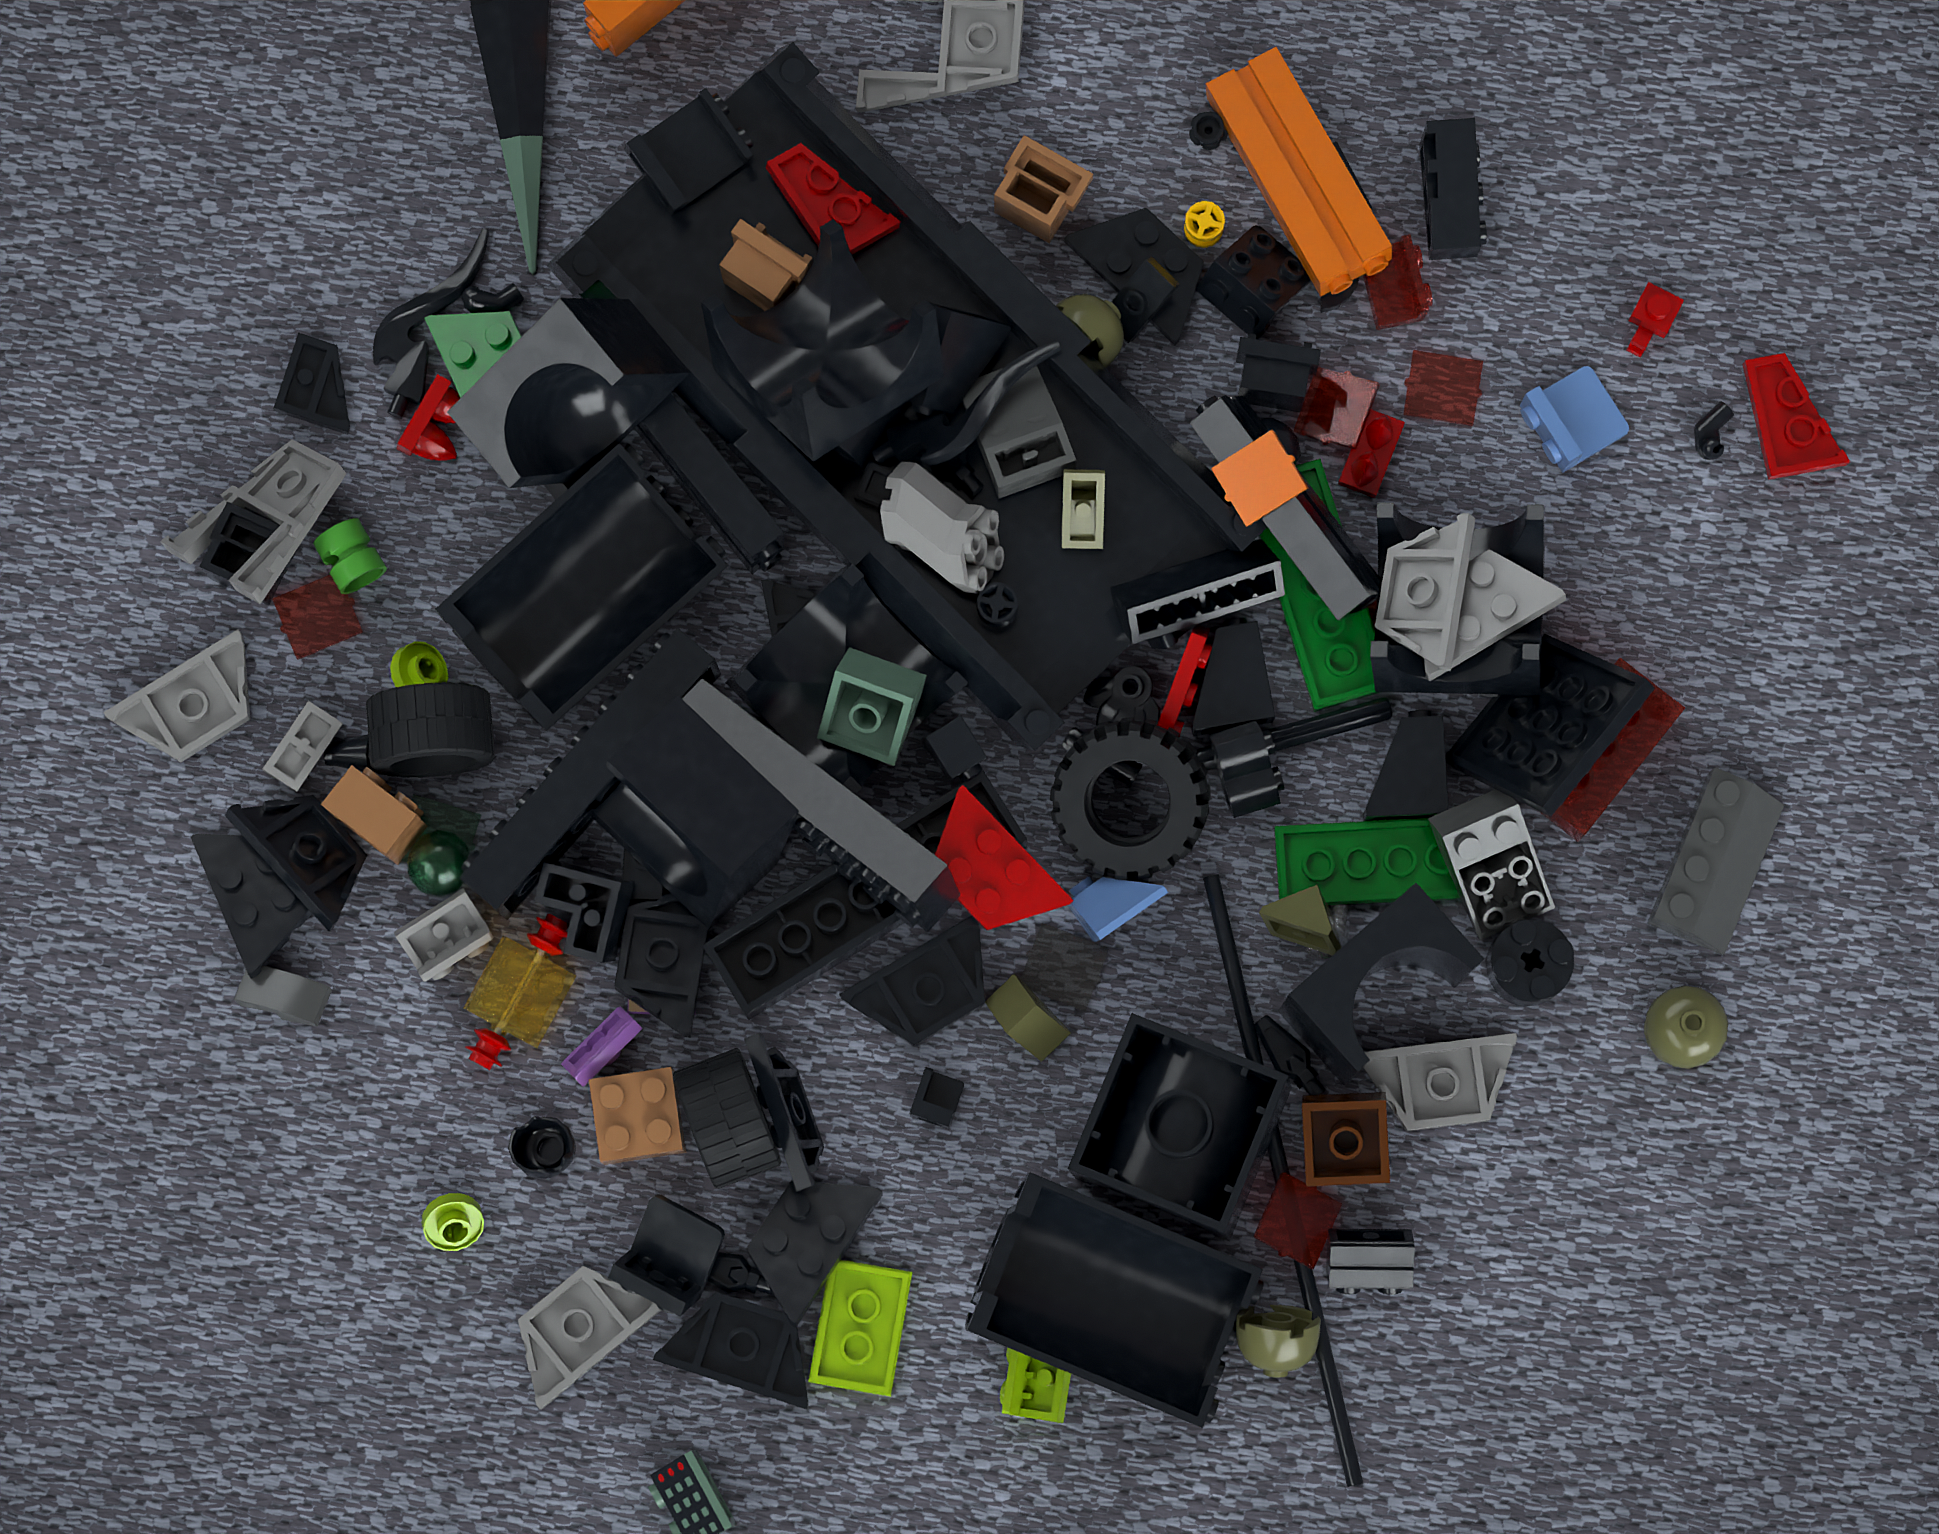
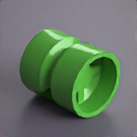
M358 518L345 520L320 534L313 543L324 564L333 566L330 575L341 594H349L360 590L379 579L387 570L376 548L367 546L371 539Z

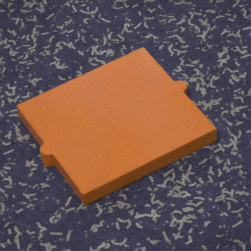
M1274 430L1265 433L1211 468L1226 493L1225 500L1233 504L1246 527L1308 489L1293 463L1295 457L1288 455Z

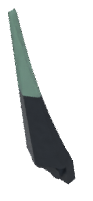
M470 0L471 13L528 268L534 276L537 267L551 0Z

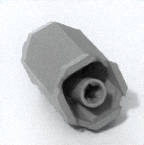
M901 462L887 477L885 488L892 489L890 500H882L880 509L885 540L896 544L895 547L899 550L912 551L963 592L979 594L992 578L994 570H1000L1003 565L1004 551L999 546L997 532L999 524L998 513L995 510L986 509L982 505L968 504L919 464Z

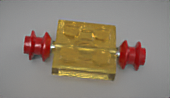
M547 913L545 919L536 917L535 919L540 924L538 932L527 933L530 944L538 949L533 948L531 951L510 938L502 936L463 1007L468 1012L492 1024L490 1028L493 1031L487 1028L475 1029L474 1032L479 1038L475 1046H465L466 1049L472 1052L468 1059L488 1070H491L493 1064L502 1067L497 1058L500 1051L511 1050L507 1039L500 1036V1034L505 1036L509 1033L532 1047L538 1048L576 978V975L547 960L549 956L544 954L547 953L551 956L562 955L563 951L559 943L562 938H567L568 934L566 930L569 924Z

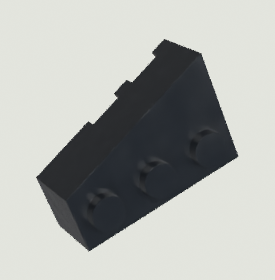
M1475 118L1427 121L1420 140L1419 151L1429 260L1477 257L1481 245H1485L1487 242V229L1485 220L1480 221L1479 206H1483L1482 182H1478L1480 150L1479 144L1476 143Z

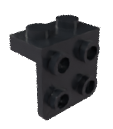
M1255 225L1213 261L1197 286L1196 291L1247 335L1248 333L1257 334L1256 339L1258 340L1266 332L1280 309L1311 282V279L1299 258L1262 227Z
M654 1195L648 1202L631 1249L613 1264L608 1278L620 1284L625 1291L638 1294L655 1303L660 1310L681 1317L701 1298L725 1236L724 1229L663 1195Z

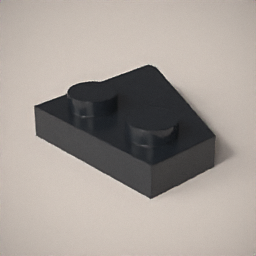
M298 332L273 408L274 411L337 432L349 434L350 422L337 345Z

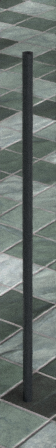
M1219 874L1203 878L1245 1058L1264 1065ZM1277 1124L1267 1151L1304 1307L1312 1312V1320L1318 1316L1321 1319L1320 1337L1315 1353L1347 1487L1363 1484L1362 1474L1279 1125Z

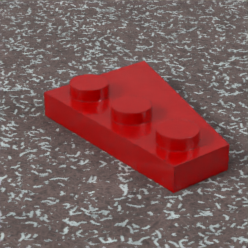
M802 143L771 159L766 164L767 171L818 247L820 243V227L832 219L843 227L851 254L858 252L900 226L901 221L891 213L887 215L872 203V198L861 190L859 192L839 177V172Z
M1785 353L1748 359L1743 362L1742 365L1768 480L1846 466L1850 463L1844 450H1840L1831 435V428L1826 420L1820 417L1811 402L1809 392Z
M1201 625L1193 628L1161 713L1158 726L1167 730L1171 727L1181 734L1184 722L1177 719L1182 705L1191 707L1199 685L1191 681L1196 667L1205 669L1213 647L1205 644L1211 629Z

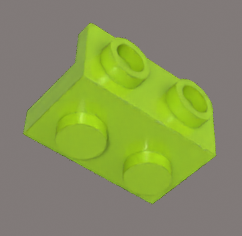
M1007 1348L1006 1357L1009 1363L1007 1379L1003 1382L1000 1390L1002 1413L1064 1423L1071 1374Z

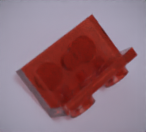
M1410 234L1401 236L1399 242L1391 243L1392 260L1388 261L1389 264L1385 269L1371 276H1368L1366 273L1363 274L1376 330L1423 321L1429 311V307L1433 305L1430 286L1428 283L1422 282L1419 270L1423 268L1422 253L1418 245H1413Z

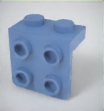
M1588 366L1578 369L1545 390H1542L1540 386L1532 389L1525 394L1520 404V412L1525 423L1531 430L1535 429L1543 442L1542 447L1546 456L1553 464L1557 463L1562 473L1621 439L1629 431V425L1594 370Z

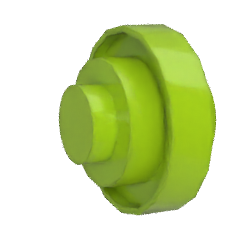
M415 641L399 648L392 657L390 670L395 687L448 681V669L442 654L434 646L426 642Z
M448 1193L437 1197L427 1205L422 1214L421 1224L426 1240L433 1247L443 1251H458L469 1247L478 1240L483 1232L484 1218L479 1203L472 1197L462 1193Z

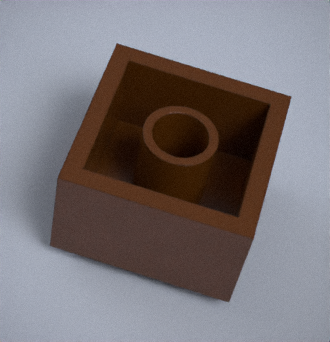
M1386 1092L1303 1095L1302 1118L1306 1186L1390 1183Z

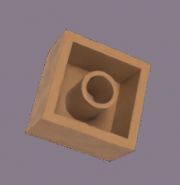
M351 765L321 805L341 823L396 865H399L428 828L420 819L424 812L401 792L398 791L394 797L390 795L389 792L392 788L384 779L368 767L361 773Z
M672 1067L589 1079L599 1159L602 1164L608 1165L686 1153L679 1097L673 1078L674 1069Z

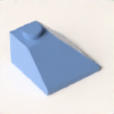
M1088 876L1069 890L1073 895L1072 899L1074 901L1068 907L1091 940L1097 942L1169 892L1163 885L1105 877L1093 882L1090 876Z

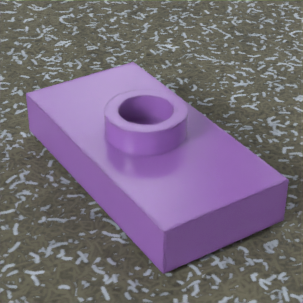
M621 1006L617 1007L561 1065L584 1087L589 1082V1079H592L604 1066L612 1064L619 1057L621 1049L643 1028Z

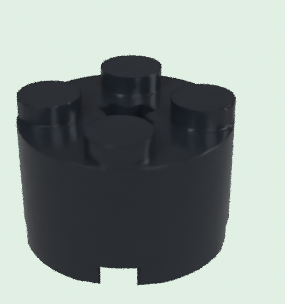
M1536 919L1520 920L1508 926L1491 944L1486 957L1488 978L1495 992L1509 1003L1523 1007L1543 1004L1555 997L1568 984L1574 969L1573 946L1561 930L1548 922ZM1531 954L1536 957L1534 963L1539 968H1534L1532 971L1527 972L1524 970L1526 963L1520 958H1526Z

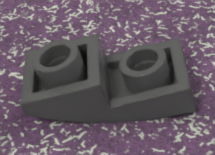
M263 965L260 967L262 971L252 979L249 977L247 970L245 971L234 997V1000L240 1006L273 1012L282 1020L318 1026L332 992L329 986L290 972Z

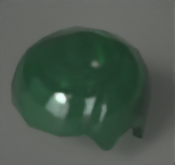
M435 830L423 834L411 848L407 860V871L412 883L422 893L436 897L455 893L464 883L459 877L464 873L461 867L468 858L469 849L466 843L453 832Z

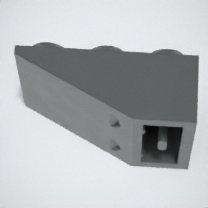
M1036 365L1007 391L976 437L998 499L1063 476L1064 469L1076 470V458L1065 428ZM1002 369L977 378L962 399L965 410L969 408Z
M1495 789L1428 818L1440 853L1479 940L1499 933L1520 920L1531 919L1555 908L1520 806L1514 798Z

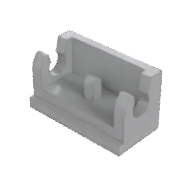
M308 701L263 767V772L297 792L343 723Z

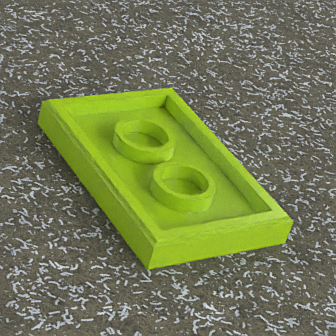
M846 1260L839 1261L825 1284L808 1382L891 1397L912 1272Z

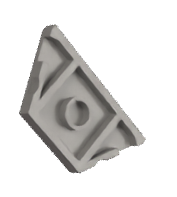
M1462 513L1456 516L1457 522L1440 530L1432 527L1420 533L1411 541L1405 540L1388 548L1375 628L1445 671H1451L1475 525V518L1469 513Z
M1490 549L1468 562L1451 668L1566 601V594L1561 588ZM1424 658L1425 673L1429 681L1446 672Z
M237 629L103 713L110 721L180 763L250 720L244 636Z
M1512 1033L1367 1051L1364 1053L1370 1061L1363 1069L1378 1091L1386 1092V1103L1406 1131L1486 1122L1491 1119L1496 1098L1517 1041V1034Z
M582 1266L518 1319L521 1337L524 1341L528 1370L531 1374L537 1407L540 1410L545 1408L661 1311L657 1305L638 1294L625 1291L620 1284L609 1279L607 1276Z

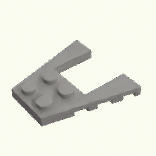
M901 0L944 2L938 73L859 69L856 110L857 112L884 109L1019 82L1024 1Z
M293 439L251 470L254 477L240 488L232 485L220 494L224 500L204 515L200 510L185 521L189 526L185 531L173 540L168 535L160 542L166 550L191 565L211 544L212 540L209 537L227 502L243 509L247 507L279 524L280 526L228 580L236 591L261 604L346 476V472L339 463Z

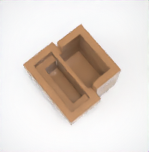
M1024 135L1004 167V174L1006 176L994 194V213L1050 244L1069 210L1072 212L1075 210L1093 180V173Z
M740 219L731 231L734 245L719 266L723 283L766 311L780 303L795 290L811 268L813 259L807 254L801 257L767 234L766 226L760 222L754 228Z

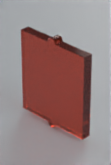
M1413 350L1409 378H1406L1404 381L1407 393L1403 415L1473 426L1477 398L1482 396L1479 385L1483 361Z
M1318 367L1316 376L1314 375L1295 424L1294 433L1318 439L1323 445L1333 443L1357 449L1378 392L1379 383L1353 376L1350 371L1340 373Z
M331 575L272 598L283 624L280 630L283 634H287L297 660L363 633L353 608L355 600L351 597L349 598L348 594H341Z
M1282 1172L1253 1237L1277 1250L1280 1257L1288 1256L1306 1267L1314 1269L1326 1243L1327 1230L1333 1227L1342 1203L1318 1191L1317 1186H1306V1183L1286 1172Z

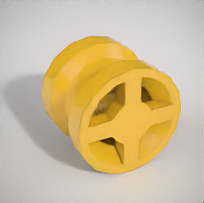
M1209 201L1197 202L1189 208L1185 217L1184 233L1191 244L1196 247L1207 248L1219 242L1223 235L1225 217L1221 208Z

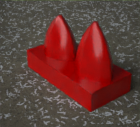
M439 374L436 375L399 439L397 450L410 457L414 453L430 460L456 459L457 453L449 437L443 430L431 422L432 419L443 423H455L447 411L460 399L457 391L451 388V381Z
M1367 408L1338 484L1376 498L1405 422Z

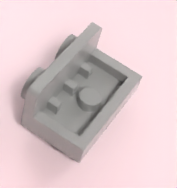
M464 888L394 932L396 939L416 967L423 982L431 978L433 980L443 978L454 969V963L465 956L472 958L481 954L488 948V942L494 938L489 926Z

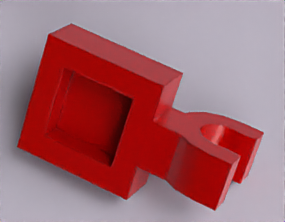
M1648 282L1628 320L1639 327L1626 351L1641 358L1653 334L1664 339L1684 300Z

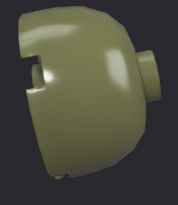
M1089 294L1069 296L1055 306L1091 340L1085 348L1105 368L1110 366L1120 353L1124 343L1123 326L1120 321L1121 314L1118 308L1108 300L1103 301L1101 298Z
M1683 985L1668 989L1653 1000L1646 1013L1644 1034L1647 1044L1658 1059L1672 1066L1690 1069L1704 1065L1719 1054L1727 1040L1728 1019L1725 1009L1714 995L1702 988Z
M1255 1305L1249 1306L1248 1309L1240 1310L1236 1322L1237 1345L1244 1358L1253 1366L1263 1369L1264 1375L1276 1378L1286 1377L1288 1371L1297 1370L1310 1362L1316 1352L1320 1337L1321 1319L1319 1316L1312 1320L1311 1311L1288 1305H1270L1274 1312L1254 1313Z

